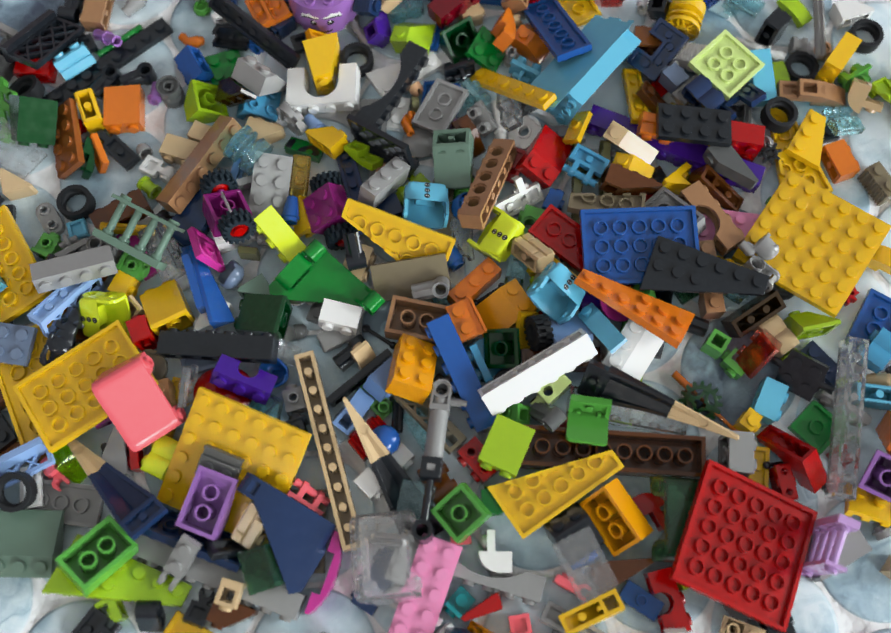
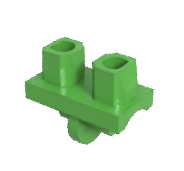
M856 63L850 68V74L845 71L841 72L838 75L837 82L842 85L845 93H847L853 78L867 82L871 81L869 70L872 68V65L867 63L862 66Z

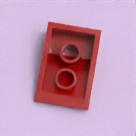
M545 124L514 168L533 183L538 182L541 190L549 188L560 174L572 146L570 144L565 145L562 141L563 138Z

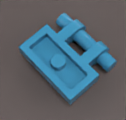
M578 143L568 158V161L573 163L572 167L565 163L562 170L568 173V176L572 178L574 176L581 180L582 184L595 187L598 181L593 179L592 176L595 175L601 178L610 160ZM581 167L588 172L584 174L577 169Z

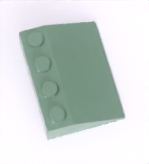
M0 509V577H51L57 567L55 559L63 553L64 510L24 509L10 513Z

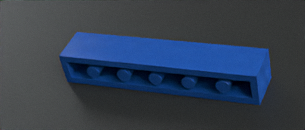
M446 313L427 322V327L424 330L428 338H433L436 344L433 346L436 356H441L444 361L441 366L445 375L450 374L452 379L450 384L452 385L453 392H458L460 398L467 401V406L461 407L462 411L466 410L469 415L466 420L470 429L475 428L478 433L492 426L496 415H491L477 391L482 385L449 314Z

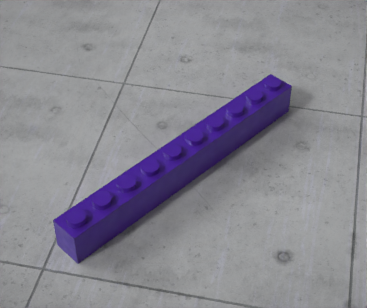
M593 104L590 111L593 115L585 132L592 136L603 138L604 133L614 120L636 135L638 124H631L630 117ZM655 139L645 141L659 151L655 158L660 161H667L676 167H681L684 163L688 162L692 166L691 172L706 165L702 156L709 147L707 145L675 141L669 145H663L658 143L659 140ZM743 159L759 180L752 190L719 174L730 186L740 188L744 192L754 193L760 186L766 167Z

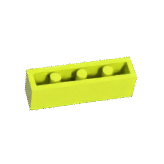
M272 205L254 218L257 228L256 232L259 235L262 233L267 238L265 242L271 249L275 248L279 252L277 256L284 264L289 263L298 253H301L306 248L305 244Z

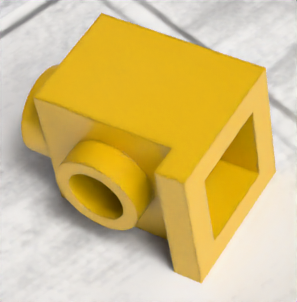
M749 407L742 412L733 424V427L738 431L754 432L755 434L762 425L760 421L763 416Z

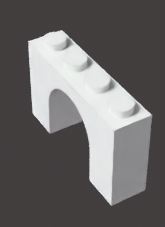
M357 62L339 64L337 87L333 92L323 97H315L309 94L310 76L305 67L287 69L286 102L291 106L292 110H298L301 114L313 115L325 112L335 113L337 111L351 112L353 110H360L361 71Z

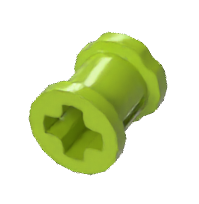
M147 175L141 177L136 185L137 189L143 190L151 200L157 198L162 191V188L159 185H155Z

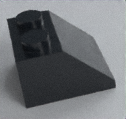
M575 502L543 525L547 537L570 566L604 544V540L592 520L578 502Z

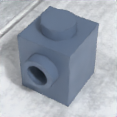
M674 62L672 65H667L661 70L658 82L672 94L688 81L690 76L681 66Z

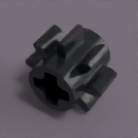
M766 141V146L762 147L761 153L757 155L758 157H764L762 163L768 160L770 164H773L774 159L780 160L778 153L782 150L776 149L777 143H773L771 146ZM772 149V152L774 154L772 156H767V154L765 153L766 150L770 151Z

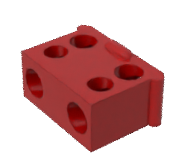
M790 463L777 464L769 469L772 490L792 500L799 499L796 480Z

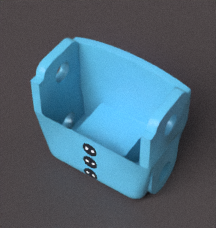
M410 181L404 186L402 218L430 229L447 228L449 220L448 188L444 184Z
M552 261L533 281L526 293L541 312L558 324H562L573 318L580 307L586 291L574 284L577 277L562 263Z

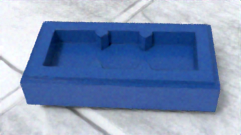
M629 579L619 593L624 603L652 622H655L665 604Z

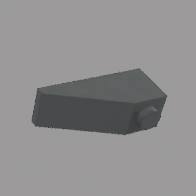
M709 146L702 156L704 162L709 164L717 173L749 190H752L759 181L732 146Z

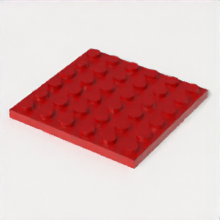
M708 459L705 461L669 579L779 632L786 633L818 512Z

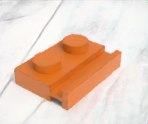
M471 296L468 299L445 307V311L449 314L462 343L487 333V328Z

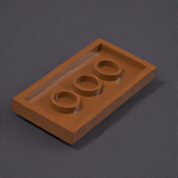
M68 98L58 107L56 142L53 148L58 178L64 180L85 164L76 100Z

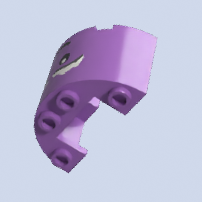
M288 0L290 11L296 23H299L305 30L311 28L326 34L338 32L344 29L345 25L350 21L352 22L357 13L353 12L355 0Z

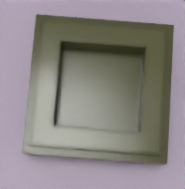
M239 246L238 254L241 259L260 261L261 254L257 247Z

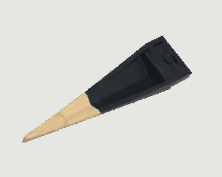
M592 358L576 393L584 396L611 399L612 405L663 416L735 440L740 438L738 434L612 365L609 367Z
M343 396L345 407L370 461L400 535L402 533L407 534L410 524H414L415 521L421 518L424 495L348 399ZM430 511L429 521L433 527L434 535L445 529ZM422 527L418 530L417 534L419 536H422L423 532L428 534L429 529Z

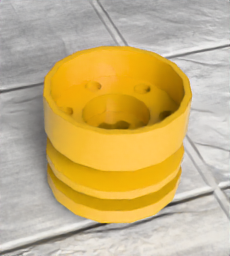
M671 0L665 21L689 37L688 41H692L700 33L706 4L703 0Z

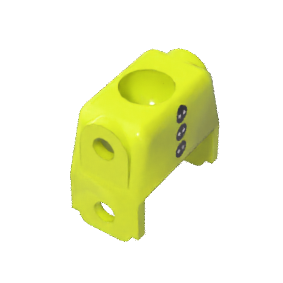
M494 206L492 212L496 216L483 230L477 243L469 238L466 242L476 251L501 263L505 262L511 255L513 239L519 236L522 237L525 234V226L503 210Z
M89 291L82 295L83 298L79 300V308L84 325L83 334L90 338L116 320L122 323L130 336L125 322L131 320V310L125 293Z

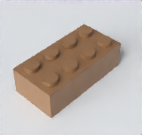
M393 295L384 330L385 337L399 340L402 333L435 344L433 338H428L424 328L427 327V322L446 314L445 307L447 306Z

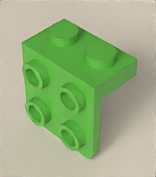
M571 394L568 407L566 440L582 444L606 446L612 400Z

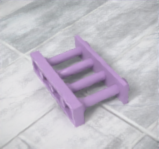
M841 513L817 519L801 575L812 578V576L846 573L848 568L838 564L846 534L859 531L861 522Z

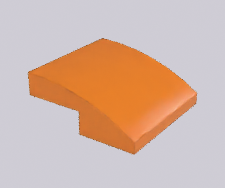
M285 0L244 1L252 17L265 28L274 26L293 16Z

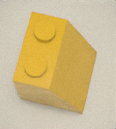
M337 32L302 41L317 96L328 95L335 90L341 54Z
M175 279L167 280L161 286L148 289L144 294L139 295L149 326L158 337L160 330L167 331L168 328H176L183 331L193 326L195 317L180 285Z

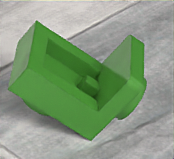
M735 347L732 351L728 349L720 357L723 360L719 365L724 369L728 377L737 380L746 370L731 358L738 351Z

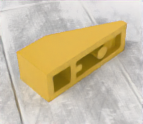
M616 588L558 617L566 633H577L625 611L626 608Z

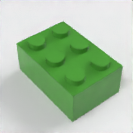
M108 515L60 554L55 561L57 567L87 597L139 552L138 544Z

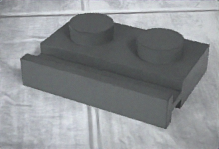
M207 444L204 446V451L199 459L195 474L199 465L238 479L245 459Z

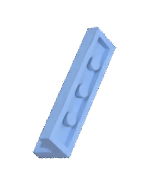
M102 278L56 289L27 314L28 319L37 324L43 335L48 338L51 332L54 333L58 330L55 326L58 319L65 323L73 308L78 307L80 310L79 301L77 302L79 296L89 291H102L105 288ZM96 282L97 286L91 290L92 285ZM68 307L67 312L62 315L63 311ZM53 320L52 325L49 328H47L46 325H48Z
M39 436L0 456V477L7 472L19 471L25 463L30 464L25 473L32 476L56 464L54 454L47 450ZM46 453L48 460L41 464L37 463L40 456ZM13 479L5 484L4 490L20 482V480Z

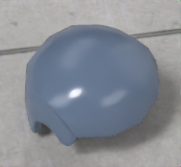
M231 260L225 266L226 270L220 273L217 279L219 285L228 290L237 287L244 277L242 265L235 260Z

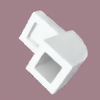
M487 530L486 535H482V548H486V551H478L480 563L486 570L492 573L511 574L512 551H495V530Z

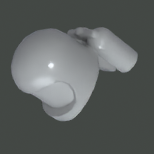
M769 232L755 244L744 240L737 245L746 256L752 257L757 254L766 261L775 258L780 249L779 245L770 238L771 234Z

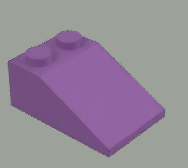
M199 465L175 526L213 541L221 539L230 515L239 480Z

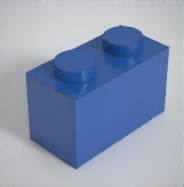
M186 45L174 58L177 68L182 73L184 81L188 86L191 79L208 83L214 77L198 48Z

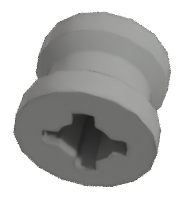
M792 37L789 42L788 53L806 52L808 38L798 39L797 37Z

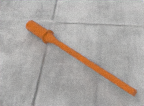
M677 370L671 375L685 391L687 390V384L693 387L692 383H689ZM702 397L700 401L705 405L704 398ZM714 413L731 430L738 431L721 414Z

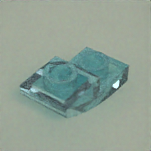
M416 407V413L420 417H426L420 407ZM406 412L403 415V419L420 448L424 451L427 432Z

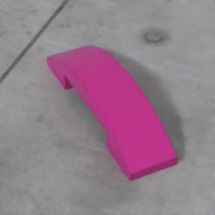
M334 531L327 549L328 552L334 554L321 593H311L304 612L305 614L311 615L323 604L337 580L342 561V546L337 531Z

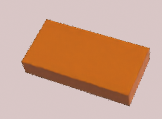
M91 133L89 138H91L94 147L95 165L98 173L103 174L107 171L109 160L98 133Z

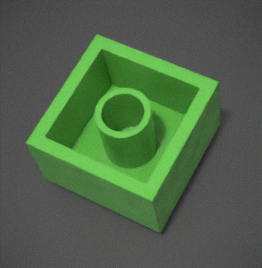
M460 483L430 510L456 543L465 541L493 515L467 483Z

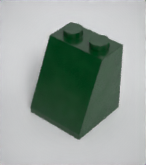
M9 94L11 140L18 141L17 145L30 146V143H36L37 147L49 148V145L55 146L58 101Z
M245 293L244 299H241L239 303L240 313L235 318L234 328L240 335L243 332H251L262 336V333H270L280 341L279 343L283 344L293 308L288 297L284 295Z

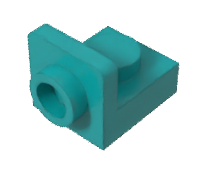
M460 586L444 603L447 607L444 611L452 619L455 617L460 619L476 599L464 587Z

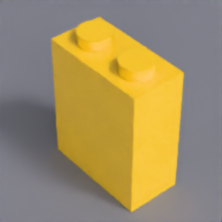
M846 32L813 80L832 84L862 40Z

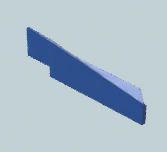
M192 245L182 247L181 258L198 311L201 314L207 313L208 321L213 329L233 323L235 319L208 265L195 258Z

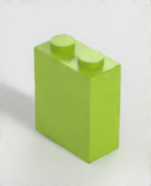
M497 414L477 462L481 463L480 467L488 471L492 469L499 471V475L506 479L516 478L536 430Z

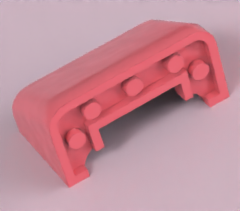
M145 351L103 372L91 384L94 396L133 452H138L187 420L185 410L178 405L171 406L152 377L151 372L153 371L154 362L150 356H147Z

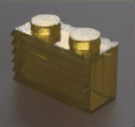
M293 155L289 196L297 197L301 195L307 197L311 166L310 156Z

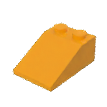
M516 278L498 288L476 306L487 329L515 328L518 311H537L536 306Z

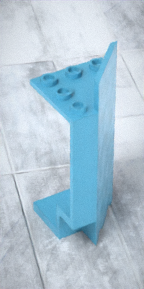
M595 15L581 30L592 44V50L583 55L569 58L566 61L557 62L554 58L530 84L556 94L557 100L545 111L553 115L558 123L568 125L591 95L622 61L625 62L641 43V40L628 30L634 20L623 22L621 18L608 17V19H604L601 15Z

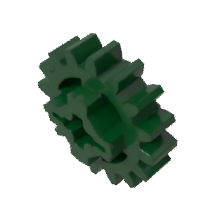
M704 380L701 381L700 385L693 381V387L687 384V391H681L684 397H680L678 400L687 407V400L690 401L693 406L692 410L698 413L705 410L709 413L703 414V416L710 417L713 420L716 419L714 413H721V410L717 407L723 406V403L718 401L722 398V395L716 394L718 388L712 389L711 382L706 386ZM697 389H703L701 393L695 394L692 392ZM710 393L714 398L715 404L709 401L708 396ZM703 395H705V405L701 404V406H699L698 409H696L698 402L697 400H700L703 397Z

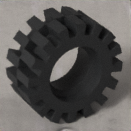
M546 314L528 316L525 319L526 324H524V328L526 331H524V334L527 336L525 339L528 341L527 344L530 346V349L540 351L552 346L554 334H552L553 327L551 328L552 323L549 321V317H546Z

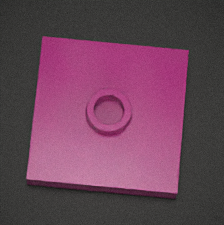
M195 227L187 229L195 258L219 273L225 271V265L215 241Z

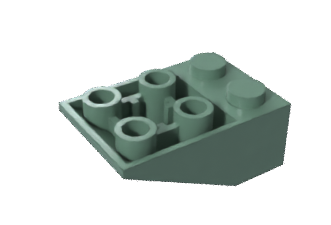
M470 128L433 130L434 183L444 184L448 190L470 188L474 138Z

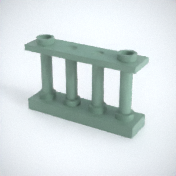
M113 193L111 197L120 202L106 228L104 227L103 230L94 228L92 235L140 261L164 271L168 264L161 261V256L175 230L183 234L185 230L179 227V222L171 218L167 221L132 203L131 197L123 193L120 196ZM128 205L136 210L123 235L117 238L113 236L115 233L113 231ZM142 214L151 217L138 245H130L129 239ZM158 222H161L168 227L155 252L149 255L145 253L147 250L145 247Z

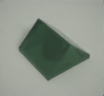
M270 543L237 554L249 596L284 584Z

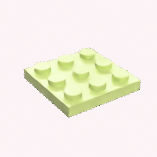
M725 29L698 53L687 66L698 76L701 74L709 78L712 87L721 91L724 99L728 101L765 64Z

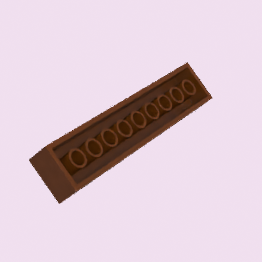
M523 424L536 431L520 466L522 469L545 470L613 450L625 466L614 475L699 481L706 461V437L608 430L607 445L596 446L567 441V427H558L551 433L543 425Z

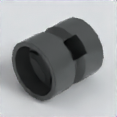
M166 75L158 80L156 89L164 105L171 109L181 107L185 102L186 96L178 79L174 76Z

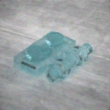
M845 105L836 108L832 106L821 111L823 116H827L828 121L826 124L834 136L861 134L866 129L857 116H850L853 113L851 107Z

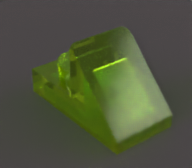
M68 445L53 453L56 465L58 466L56 469L71 481L81 484L88 477Z

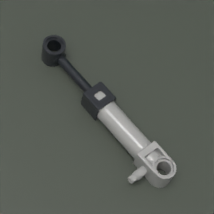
M446 379L436 380L431 389L430 414L424 456L421 459L419 473L421 481H426L421 518L415 521L411 528L413 537L419 544H428L434 537V530L429 521L434 482L441 483L443 455L451 406H467L466 400L453 398L452 385ZM440 389L447 390L445 394L437 393ZM422 527L429 529L428 534L425 536L417 534L418 530Z

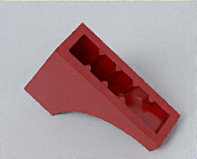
M771 424L756 436L758 442L770 448L784 463H790L792 473L800 486L815 494L829 481L815 447Z

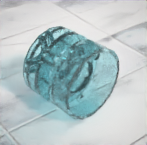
M246 125L230 139L223 151V155L227 158L231 157L230 161L233 163L241 159L238 167L249 176L253 174V166L257 159L263 153L271 154L273 146L264 138L256 142L258 133L256 131L252 132L253 129Z

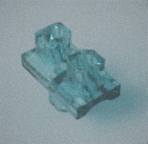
M467 80L462 82L463 88L469 91V95L462 108H470L479 100H482L485 106L491 102V96L487 92L480 96L477 92L481 90V85L477 80L470 83Z

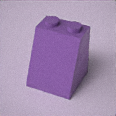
M876 449L857 486L890 503L891 455Z

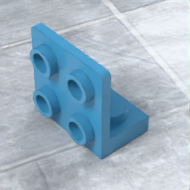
M282 91L260 97L257 96L256 100L239 104L236 118L243 120L247 115L253 114L276 122L278 118L276 108L280 105Z

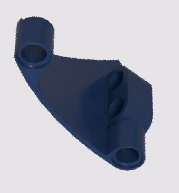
M247 472L237 491L253 500L287 593L302 592L324 556L326 544L337 526Z

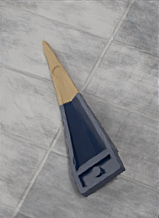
M74 439L67 444L119 526L133 541L168 513L167 508L152 493L104 461L78 440Z

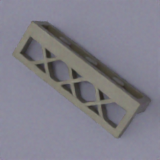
M395 395L394 399L427 432L430 400L427 398L421 405L411 401L412 403L405 402L401 397ZM416 408H417L425 417H420V416L416 413ZM448 419L446 438L453 446L449 447L445 443L444 450L450 455L456 448L459 449L464 444L467 437Z

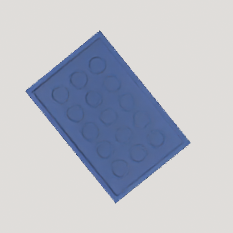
M695 205L582 209L579 211L583 268L623 285L641 284L658 235L700 250Z

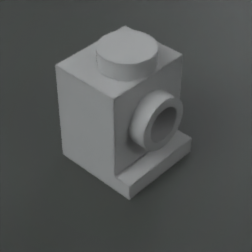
M291 384L285 387L286 390L281 391L285 410L289 417L308 412L301 386L297 387V384ZM296 395L297 398L294 401H291L290 397Z

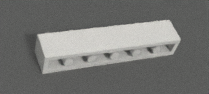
M580 328L479 388L477 391L492 416L501 414L509 406L520 403L529 394L540 391L544 385L555 382L561 375L572 372L576 366L583 362L590 361L598 352L588 334Z

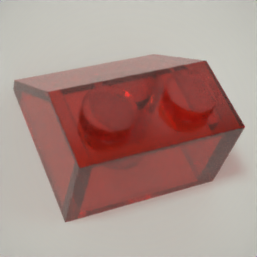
M765 328L761 332L757 330L749 338L752 342L748 346L743 344L736 352L738 354L735 359L750 379L780 351L783 345Z

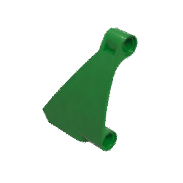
M315 238L287 264L269 285L270 295H284L289 300L323 303L324 298L354 306H361L370 315H373L385 302L376 291L367 287Z

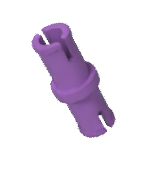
M101 29L93 31L94 39L101 41L105 45L119 47L122 44L121 37L114 35L111 31H103Z

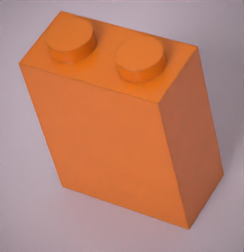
M140 84L104 87L103 126L109 134L119 135L120 133L145 131V93Z

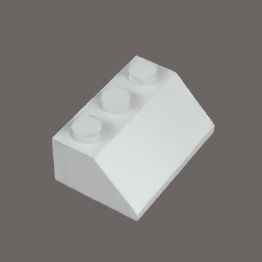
M629 319L621 331V334L628 341L613 354L609 351L602 364L609 367L612 365L640 381L664 341Z

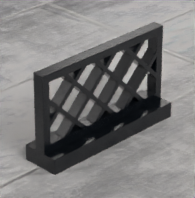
M49 9L2 44L0 48L6 62L12 63L17 61L38 70L86 31L83 26L57 17L55 11ZM57 32H64L63 34L54 35ZM52 41V43L42 44V42ZM52 49L51 51L43 52V50ZM39 50H40L39 53H32V54H30V52L39 51ZM40 58L37 62L31 61L32 59Z
M351 114L346 117L354 140L370 146L369 153L383 158L384 164H387L397 156L410 165L408 178L412 176L420 163L412 157L408 144Z

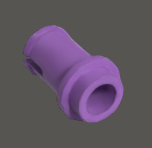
M156 81L152 82L150 94L147 96L148 102L154 106L159 105L162 101L156 89Z

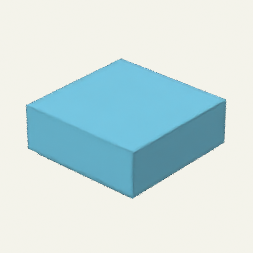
M85 218L66 223L69 238L76 235L80 240L90 236Z

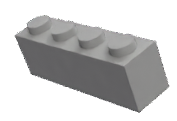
M110 244L29 264L32 282L38 294L118 273Z

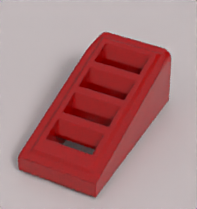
M498 592L492 594L461 617L462 622L501 610L503 606Z

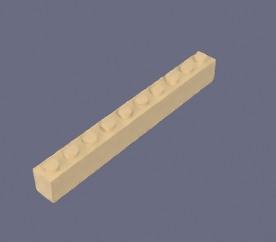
M313 350L294 355L342 550L349 552L365 547L316 356Z

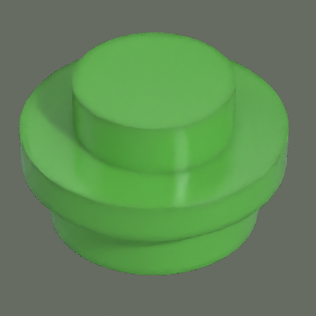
M200 0L194 3L193 10L197 16L204 17L211 12L207 1Z

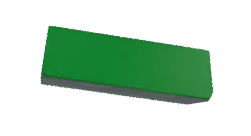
M291 137L284 146L286 153L316 163H320L323 152L310 142L296 137Z

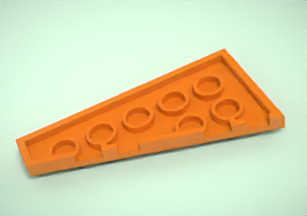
M584 268L574 281V284L676 349L681 344L695 316L692 312Z

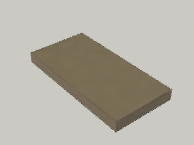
M445 252L370 265L374 291L385 301H391L393 295L407 298L413 297L412 284L435 280L439 276H445L450 281ZM442 284L437 285L439 290L446 289Z

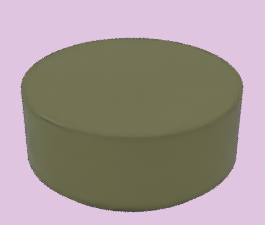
M411 97L410 109L415 113L419 109V97Z

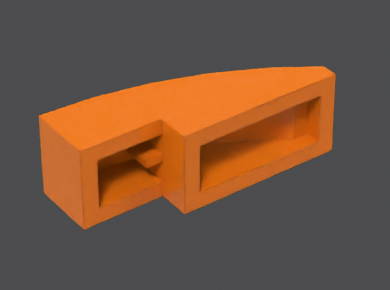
M509 7L498 18L491 30V33L495 36L492 44L502 52L508 48L516 36L515 20Z

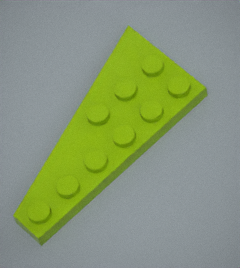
M77 534L70 546L83 536ZM131 558L86 598L133 601V603H136L138 600H160L163 606L182 607L192 586L180 581L171 592L168 590V587L174 577L168 575L166 581L160 585L157 583V580L162 573L161 571ZM56 567L41 591L42 594L85 597L58 567Z

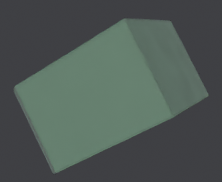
M261 273L240 286L238 293L242 298H244L245 293L270 295L269 283Z

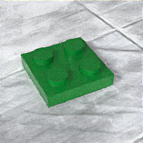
M482 25L466 51L465 56L469 59L473 58L480 67L496 72L505 57V51H500L492 44L495 36Z
M231 49L204 57L214 74V77L211 79L213 85L218 86L220 80L232 76L237 59L241 57L239 50Z
M814 399L787 428L801 441L815 447L818 454L821 455L846 426Z

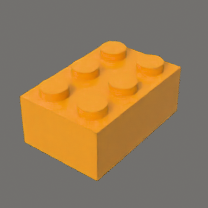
M402 333L394 348L385 392L422 405L432 389L437 356L433 349L435 344Z
M618 478L612 480L579 503L592 520L613 557L640 542L654 531Z

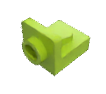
M99 599V602L94 604L95 609H102L108 606L107 614L114 622H123L129 618L122 600Z

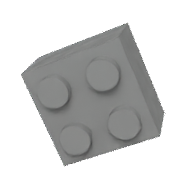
M730 430L738 434L740 438L735 440L723 435L718 437V463L748 477L754 474V471L757 469V460L754 459L757 440L754 439V432Z

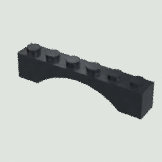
M410 40L400 53L401 68L394 86L378 101L361 107L355 117L380 130L384 121L387 122L394 107L397 108L400 104L401 97L408 93L411 83L418 79L421 69L425 68L429 62L428 50Z

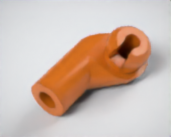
M181 33L178 37L184 45L195 48L205 44V39L202 36L188 37L185 33Z
M408 111L401 120V126L408 137L415 134L411 122L416 114L414 111Z

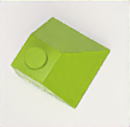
M403 22L395 25L390 37L395 53H401L409 40L427 49L429 53L437 27L436 24Z
M194 79L190 80L184 102V110L188 122L194 123L196 120L207 124L215 122L220 115L229 116L227 106L214 100L218 89L217 85Z
M793 311L783 320L787 328L795 334L798 340L826 335L841 324L840 319L808 311L802 313L800 311Z

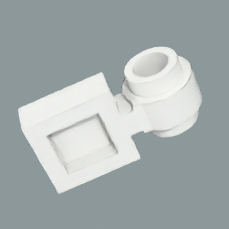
M147 155L138 168L141 173L154 179L160 174L159 179L166 184L177 172L171 166L164 167V161L151 155Z

